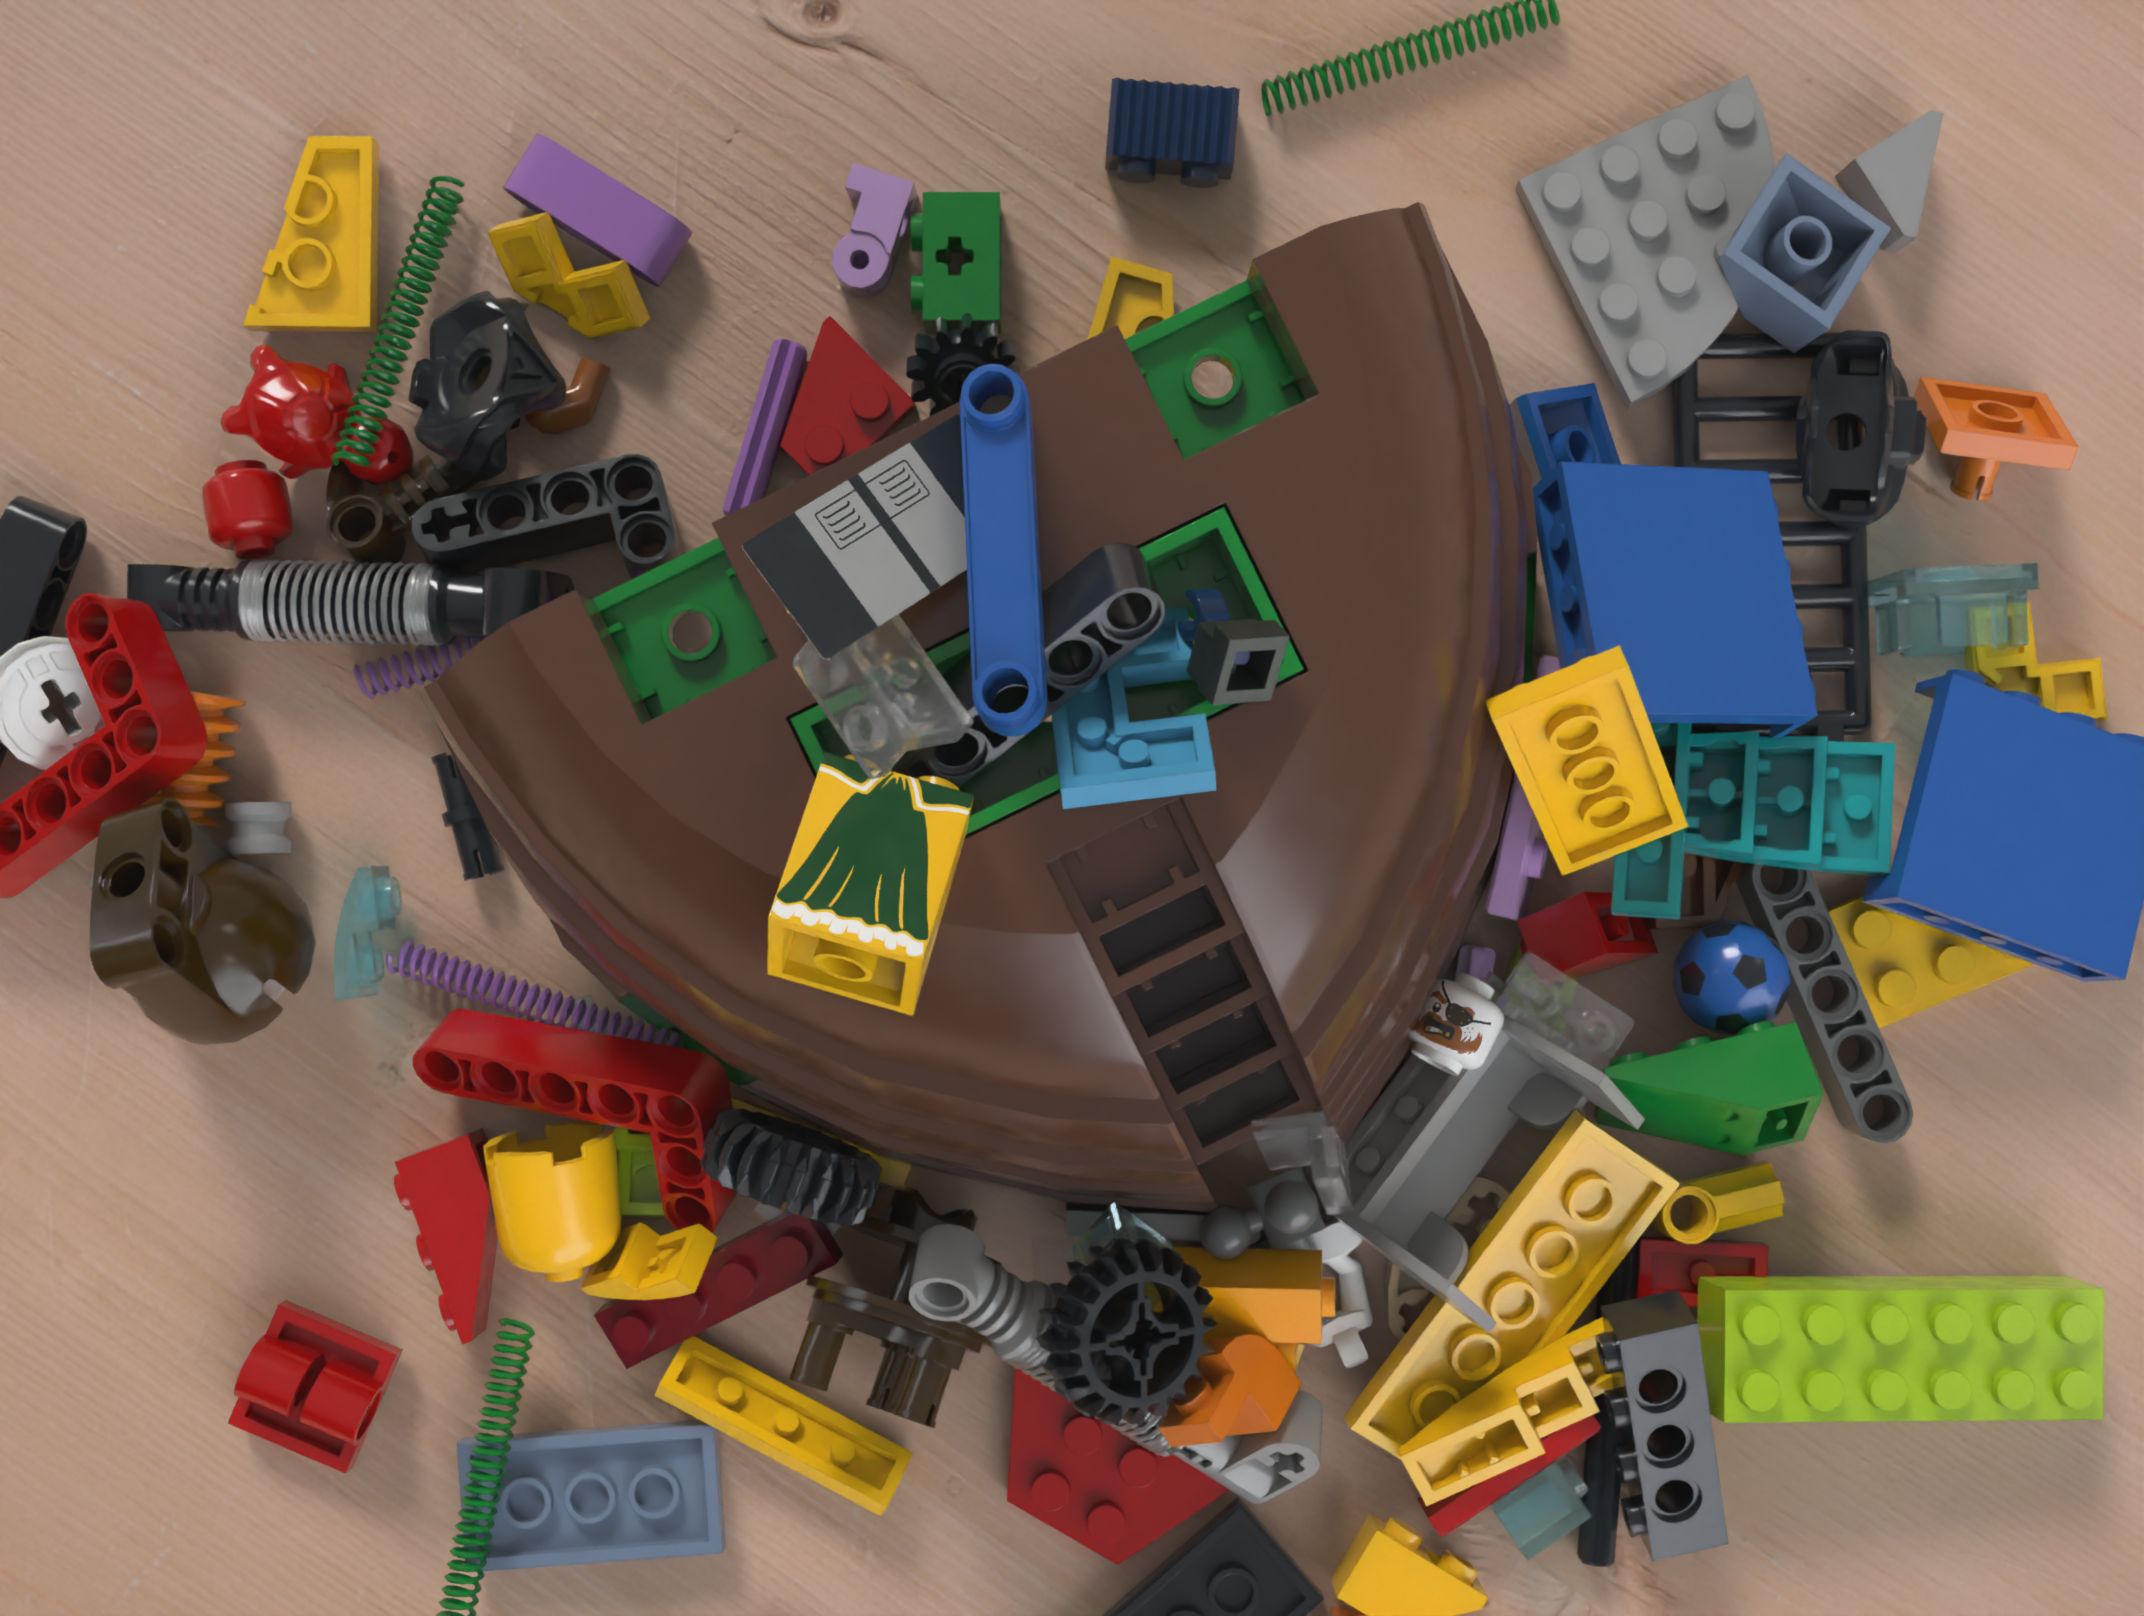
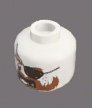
M1461 972L1458 973L1455 981L1436 979L1417 1022L1408 1035L1410 1040L1415 1043L1411 1052L1428 1064L1454 1076H1459L1462 1068H1480L1484 1064L1504 1023L1503 1012L1495 1003L1490 1001L1495 990L1481 980Z

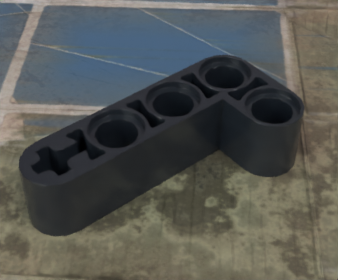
M640 454L622 455L434 499L418 509L412 520L413 536L428 563L448 565L450 569H455L459 574L483 572L484 568H501L615 540L631 579L683 555L671 503L661 472L655 462L649 457ZM634 489H650V492L641 499H624ZM583 502L587 504L581 512L575 515L562 514L563 510L573 503ZM510 518H524L517 527L511 530L499 529ZM481 527L484 534L478 535L476 528ZM450 536V540L446 541V537ZM660 544L664 546L663 550L653 557L643 558L637 556L638 552L647 545Z

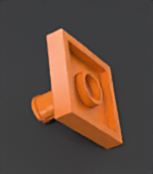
M1920 377L1914 398L1917 401L1918 410L1922 411V414L1926 417V426L1939 452L1961 456L1955 477L1950 483V490L1954 494L1972 500L1974 490L1978 489L1976 499L1978 501L1989 500L1992 496V488L2002 461L2062 470L2071 469L2079 446L2046 393Z

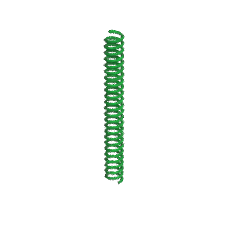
M1516 0L1514 5L1505 2L1502 9L1493 6L1490 13L1486 10H1481L1478 17L1470 13L1466 21L1457 17L1454 25L1449 21H1445L1442 29L1437 25H1433L1430 33L1425 29H1421L1418 36L1409 33L1406 40L1398 36L1394 44L1385 40L1382 48L1373 44L1370 52L1361 48L1358 56L1353 52H1349L1346 60L1341 56H1337L1334 64L1325 59L1322 68L1313 63L1310 72L1301 67L1298 76L1294 72L1289 71L1286 80L1282 76L1277 75L1274 84L1272 81L1265 79L1261 88L1265 114L1270 117L1272 113L1267 86L1274 97L1277 111L1281 114L1284 111L1279 82L1286 93L1289 107L1292 110L1295 109L1296 103L1292 92L1291 78L1298 89L1302 105L1307 106L1308 99L1304 89L1303 74L1310 85L1313 100L1319 102L1320 95L1316 86L1315 70L1322 81L1325 96L1330 99L1332 91L1328 82L1327 66L1334 77L1337 92L1342 95L1344 87L1340 78L1339 62L1346 73L1349 88L1354 91L1356 83L1352 73L1351 58L1358 69L1361 84L1366 87L1368 79L1363 65V54L1370 65L1373 81L1378 83L1380 75L1375 62V50L1382 61L1385 77L1390 80L1392 71L1387 59V46L1392 52L1396 71L1399 75L1402 76L1404 73L1403 63L1399 55V43L1404 48L1409 69L1414 72L1416 63L1411 51V39L1416 44L1421 66L1426 68L1428 59L1423 47V35L1428 40L1433 62L1438 64L1440 55L1435 43V31L1440 36L1445 58L1450 60L1452 51L1447 39V27L1452 32L1455 50L1462 57L1464 47L1459 35V23L1465 30L1467 46L1471 52L1474 53L1476 50L1475 39L1471 31V20L1477 26L1481 47L1486 49L1488 46L1487 35L1483 27V16L1489 22V31L1493 43L1498 45L1500 35L1494 20L1495 12L1498 13L1501 19L1504 38L1510 41L1512 31L1506 16L1507 8L1512 13L1515 32L1522 38L1524 27L1518 12L1519 4L1524 9L1527 28L1534 34L1536 23L1530 8L1531 0ZM1532 0L1536 5L1540 27L1546 30L1548 19L1542 0ZM1547 0L1551 21L1558 26L1560 15L1555 0Z
M436 176L430 179L429 184L431 188L426 191L427 199L421 205L423 211L419 212L417 216L420 222L414 224L413 229L416 233L410 236L411 245H408L405 249L408 256L402 258L401 263L404 267L397 270L399 279L393 282L396 290L389 293L391 301L385 304V309L388 313L381 316L383 324L377 327V332L380 336L373 339L375 347L369 350L371 359L365 362L367 371L362 372L360 375L363 382L356 385L359 394L352 397L355 405L348 408V413L351 417L344 420V425L347 429L340 432L342 441L335 445L338 453L331 456L335 466L339 464L338 458H346L355 464L365 467L371 465L368 458L346 452L342 449V446H349L356 451L368 455L375 453L374 448L370 445L350 440L346 437V434H353L370 443L379 442L377 435L369 431L353 428L350 423L356 422L373 431L384 430L379 422L365 417H358L354 411H362L380 420L388 418L383 410L362 405L358 400L365 399L382 408L392 406L388 399L363 391V387H369L373 391L389 397L396 395L393 388L382 383L369 381L367 376L372 375L378 380L391 385L400 383L395 375L385 371L374 370L371 364H377L393 373L404 372L400 364L388 359L378 358L375 356V353L380 352L386 357L399 362L408 360L405 353L394 348L383 347L379 344V341H385L401 350L412 349L411 344L400 337L413 339L416 337L415 332L408 327L389 323L387 318L392 317L397 322L413 328L420 326L419 321L411 315H424L423 309L416 305L427 304V298L421 293L427 294L432 292L431 286L424 281H436L435 275L428 270L436 271L440 269L439 264L433 259L439 260L444 258V254L438 248L448 247L447 241L442 237L452 235L451 230L447 226L456 224L455 219L451 215L460 213L458 206L455 204L464 202L460 193L449 188L436 187L435 185L437 181H445L462 188L465 184L459 179L450 176ZM435 192L442 199L432 198V193ZM432 204L438 210L428 209V205ZM428 215L434 221H426L424 216ZM423 226L432 233L421 232L420 227ZM416 238H420L427 244L417 243ZM413 249H416L425 256L414 255L411 252ZM412 260L420 267L409 266L408 261ZM404 272H408L418 279L405 277ZM404 283L413 290L401 289L399 285ZM400 294L402 297L413 303L397 300L395 296ZM396 306L408 314L394 312L391 310V307ZM388 329L400 337L386 335L383 333V330Z
M508 1318L500 1319L498 1321L501 1326L510 1325L518 1327L529 1333L515 1334L499 1331L496 1333V1336L503 1340L519 1341L526 1346L514 1347L506 1344H496L493 1348L497 1352L517 1354L523 1357V1359L512 1360L494 1356L490 1360L495 1365L513 1366L521 1371L510 1373L504 1370L491 1369L487 1373L493 1378L511 1379L518 1384L506 1385L498 1382H488L485 1384V1387L491 1391L509 1392L515 1395V1397L504 1398L487 1394L482 1399L490 1404L507 1405L513 1410L503 1411L496 1408L483 1407L479 1411L484 1416L505 1418L510 1423L501 1424L490 1420H480L477 1422V1425L482 1429L501 1430L508 1435L502 1437L489 1433H477L474 1435L477 1441L499 1443L505 1448L497 1450L482 1445H476L471 1448L475 1454L497 1456L502 1461L493 1462L482 1458H473L468 1461L475 1468L495 1469L499 1471V1474L491 1475L481 1471H470L466 1474L470 1480L493 1482L497 1486L489 1488L484 1485L469 1483L463 1487L468 1493L489 1494L494 1499L487 1501L473 1496H465L461 1499V1502L466 1506L487 1507L491 1512L483 1513L472 1509H462L458 1512L461 1518L485 1520L489 1524L481 1526L471 1522H459L455 1525L459 1531L483 1533L486 1537L479 1539L470 1535L458 1534L452 1538L459 1545L481 1546L483 1551L477 1552L464 1547H454L450 1550L454 1557L463 1559L477 1558L481 1562L475 1565L467 1561L451 1560L447 1563L452 1570L462 1572L475 1571L478 1573V1576L471 1577L454 1572L444 1576L450 1583L461 1585L473 1584L475 1589L469 1590L455 1585H447L441 1589L447 1596L470 1597L472 1602L467 1603L454 1598H444L439 1601V1604L445 1609L468 1610L470 1614L467 1616L476 1615L473 1607L478 1604L479 1599L476 1594L482 1589L478 1581L484 1577L481 1568L486 1566L487 1561L484 1555L490 1551L486 1543L492 1539V1534L489 1530L495 1526L492 1517L498 1513L494 1505L500 1501V1496L497 1492L503 1488V1484L499 1479L506 1474L502 1466L508 1463L505 1453L511 1449L507 1441L513 1438L514 1434L510 1428L517 1423L513 1415L518 1413L519 1408L515 1403L522 1398L518 1390L525 1385L520 1377L527 1373L523 1364L530 1360L526 1352L533 1347L528 1339L535 1335L534 1330L529 1325ZM441 1611L436 1614V1616H464L453 1611Z

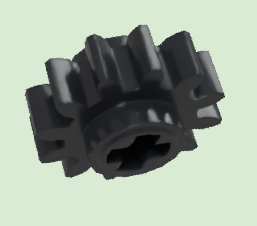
M965 313L962 316L960 329L954 330L950 328L949 323L942 317L937 318L936 339H932L926 334L917 333L915 336V352L917 355L907 357L906 376L914 380L911 383L912 401L924 402L930 399V417L960 402L964 381L971 372L980 366L999 364L1017 374L1020 373L1019 366L1013 363L1016 359L1014 341L1006 340L997 344L998 328L997 323L994 321L985 325L981 332L975 331L973 318L970 313Z

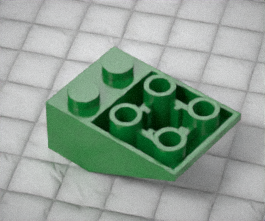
M1764 1021L1746 1026L1734 1037L1713 1042L1709 1037H1696L1678 1044L1672 1052L1648 1057V1054L1645 1052H1634L1615 1059L1609 1067L1603 1069V1073L1609 1077L1645 1118V1121L1637 1130L1597 1105L1595 1106L1594 1118L1596 1124L1744 1155L1804 1140L1824 1093L1797 1023L1792 1022L1775 1026L1773 1022Z

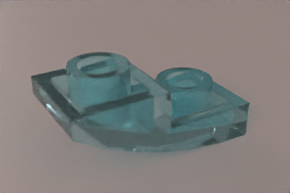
M389 866L360 867L357 869L342 906L335 941L333 976L335 1001L379 994L377 982H381L384 978V959L380 946L372 944L371 932L395 929V915H400L402 910L400 886L395 877H390Z

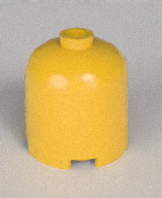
M588 1121L550 1123L545 1125L546 1137L519 1142L518 1131H511L492 1138L483 1145L497 1237L504 1256L514 1266L532 1273H544L546 1280L549 1282L571 1281L582 1277L585 1274L584 1267L598 1262L614 1248L621 1233L616 1142L614 1130L603 1131V1124Z

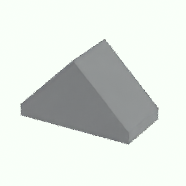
M1932 110L1855 158L1835 176L1851 200L1891 228L1880 246L1883 251L1896 253L1917 238L1943 113Z

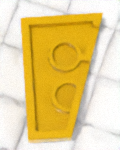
M309 136L283 208L287 214L275 249H269L262 268L265 277L255 306L250 304L243 326L250 331L377 332L379 143L372 136Z

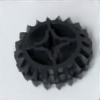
M731 1108L721 1111V1113H718L712 1128H709L703 1144L705 1151L700 1165L711 1179L719 1181L723 1187L733 1189L739 1192V1195L750 1197L761 1204L773 1206L783 1212L797 1214L806 1219H816L826 1224L835 1223L845 1226L862 1223L868 1208H872L880 1187L878 1181L882 1168L870 1154L860 1151L858 1147L842 1142L841 1139L823 1134L821 1131L813 1130L799 1123L789 1122L779 1117H772L759 1111L751 1112L743 1108Z
M1113 1238L1109 1250L1099 1245L1095 1247L1088 1246V1265L1086 1266L1076 1260L1067 1262L1072 1279L1067 1285L1059 1282L1051 1283L1052 1292L1059 1297L1055 1307L1039 1310L1042 1319L1052 1324L1051 1329L1035 1337L1040 1347L1050 1352L1041 1362V1365L1044 1367L1045 1373L1056 1379L1053 1387L1058 1395L1067 1401H1071L1074 1404V1409L1087 1417L1091 1415L1093 1417L1096 1416L1106 1424L1118 1425L1121 1419L1130 1424L1143 1425L1147 1411L1154 1416L1167 1417V1398L1171 1396L1178 1401L1188 1400L1183 1385L1188 1377L1192 1379L1205 1378L1196 1363L1200 1355L1215 1352L1211 1343L1203 1339L1205 1332L1218 1325L1213 1316L1204 1311L1214 1298L1207 1289L1198 1285L1202 1275L1198 1273L1196 1268L1184 1263L1181 1255L1168 1247L1159 1248L1158 1244L1148 1239H1137L1133 1243L1124 1238ZM1145 1281H1151L1156 1287L1162 1301L1163 1311L1155 1312L1152 1310L1151 1298L1144 1295ZM1100 1351L1104 1354V1362L1111 1366V1380L1099 1379L1094 1370L1090 1352Z

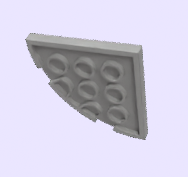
M1748 75L1523 177L1517 182L1515 190L1626 410L1655 395L1685 373L1713 344L1721 332L1724 331L1739 308L1718 257L1774 170L1770 134L1761 103Z

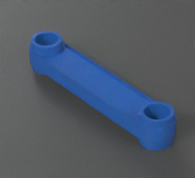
M987 364L978 367L967 376L962 385L960 397L972 693L975 709L990 730L999 735L1017 737L1028 734L1039 725L1045 715L1047 705L1033 409L1027 387L1016 372L1003 365ZM1005 394L1013 397L1009 406L1002 412L995 414H983L980 412L983 403L992 396ZM1015 684L1029 688L1028 698L1018 710L1007 714L997 713L992 710L995 696L1004 687Z

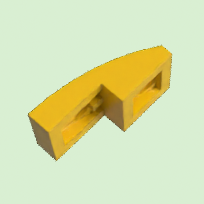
M642 1222L623 1228L614 1248L601 1260L590 1265L580 1289L590 1296L624 1300L666 1299L695 1293L718 1237L701 1224L662 1236Z

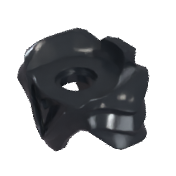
M489 291L469 296L446 310L433 321L430 328V360L425 358L416 362L412 373L408 398L412 404L422 408L414 429L417 439L429 450L451 460L459 468L473 472L474 476L482 481H487L505 471L507 467L508 430L519 427L520 418L529 413L552 410L560 406L565 401L566 396L564 378L546 356L528 323L524 312L529 304L519 303L511 297L495 298Z
M1846 330L1831 339L1812 362L1807 390L1801 397L1797 409L1796 454L1802 476V497L1811 511L1844 529L1855 530L1865 527L1889 513L1899 500L1908 464H1915L1924 452L1926 417L1922 414V411L1917 410L1916 399L1909 397L1907 384L1900 370L1894 364L1890 338L1886 333L1881 331ZM1848 415L1861 421L1865 428V438L1859 447L1843 451L1836 449L1830 444L1827 439V427L1832 420L1839 416Z

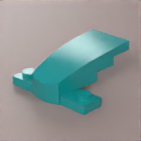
M1650 723L1688 827L1615 855L1612 915L1680 919L1684 853L1801 870L1875 876L1890 873L1896 743L1828 741V736H1783L1781 738H1772V736H1759V731L1691 734L1692 723Z

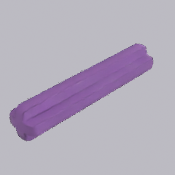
M778 338L772 344L724 502L723 513L726 516L765 497L807 358V350L797 342Z

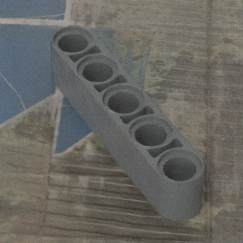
M1745 863L1740 877L1736 879L1737 887L1754 926L1773 937L1787 958L1790 970V988L1787 1003L1838 1120L1846 1130L1863 1138L1881 1143L1898 1140L1906 1134L1912 1124V1105L1811 870L1782 867L1784 873L1783 882L1779 889L1770 893L1761 883L1760 873L1763 865ZM1800 917L1808 926L1809 936L1804 947L1794 951L1787 943L1786 931L1790 922ZM1826 976L1833 984L1834 995L1830 1004L1824 1009L1819 1010L1812 1000V988L1817 980ZM1852 1035L1858 1042L1859 1055L1854 1064L1843 1068L1838 1061V1046L1842 1040ZM1879 1095L1884 1103V1114L1878 1123L1868 1127L1863 1117L1864 1105L1871 1097Z

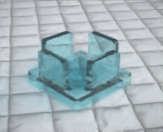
M2038 563L1903 569L1868 581L1869 608H1875L1878 655H1894L1898 653L1903 657L1956 655L1963 653L1966 646L1992 645L1993 650H2008L2028 645L2027 593L2039 589Z

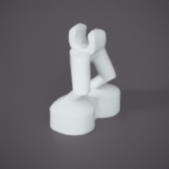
M1325 1210L1320 1213L1326 1226L1325 1229L1276 1249L1322 1250V1263H1326L1338 1273L1341 1310L1335 1312V1317H1322L1321 1344L1314 1345L1324 1347L1334 1343L1346 1368H1353L1368 1359V1354L1358 1332L1371 1326L1373 1321L1362 1264L1347 1255L1358 1247L1363 1239ZM1266 1237L1248 1246L1250 1249H1271Z

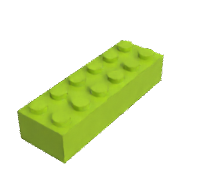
M2066 1275L1698 1276L1697 1323L1710 1414L1723 1423L2103 1420L2104 1289Z

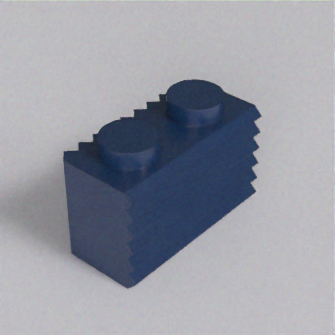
M1119 77L1112 79L1105 169L1117 170V177L1119 179L1135 183L1152 182L1155 180V173L1181 175L1180 182L1182 184L1196 188L1215 187L1218 185L1219 179H1231L1234 166L1240 89L1235 87L1225 88L1223 86L1212 87L1210 85L1200 86L1197 84L1187 85L1185 83L1149 82L1147 80H1124Z

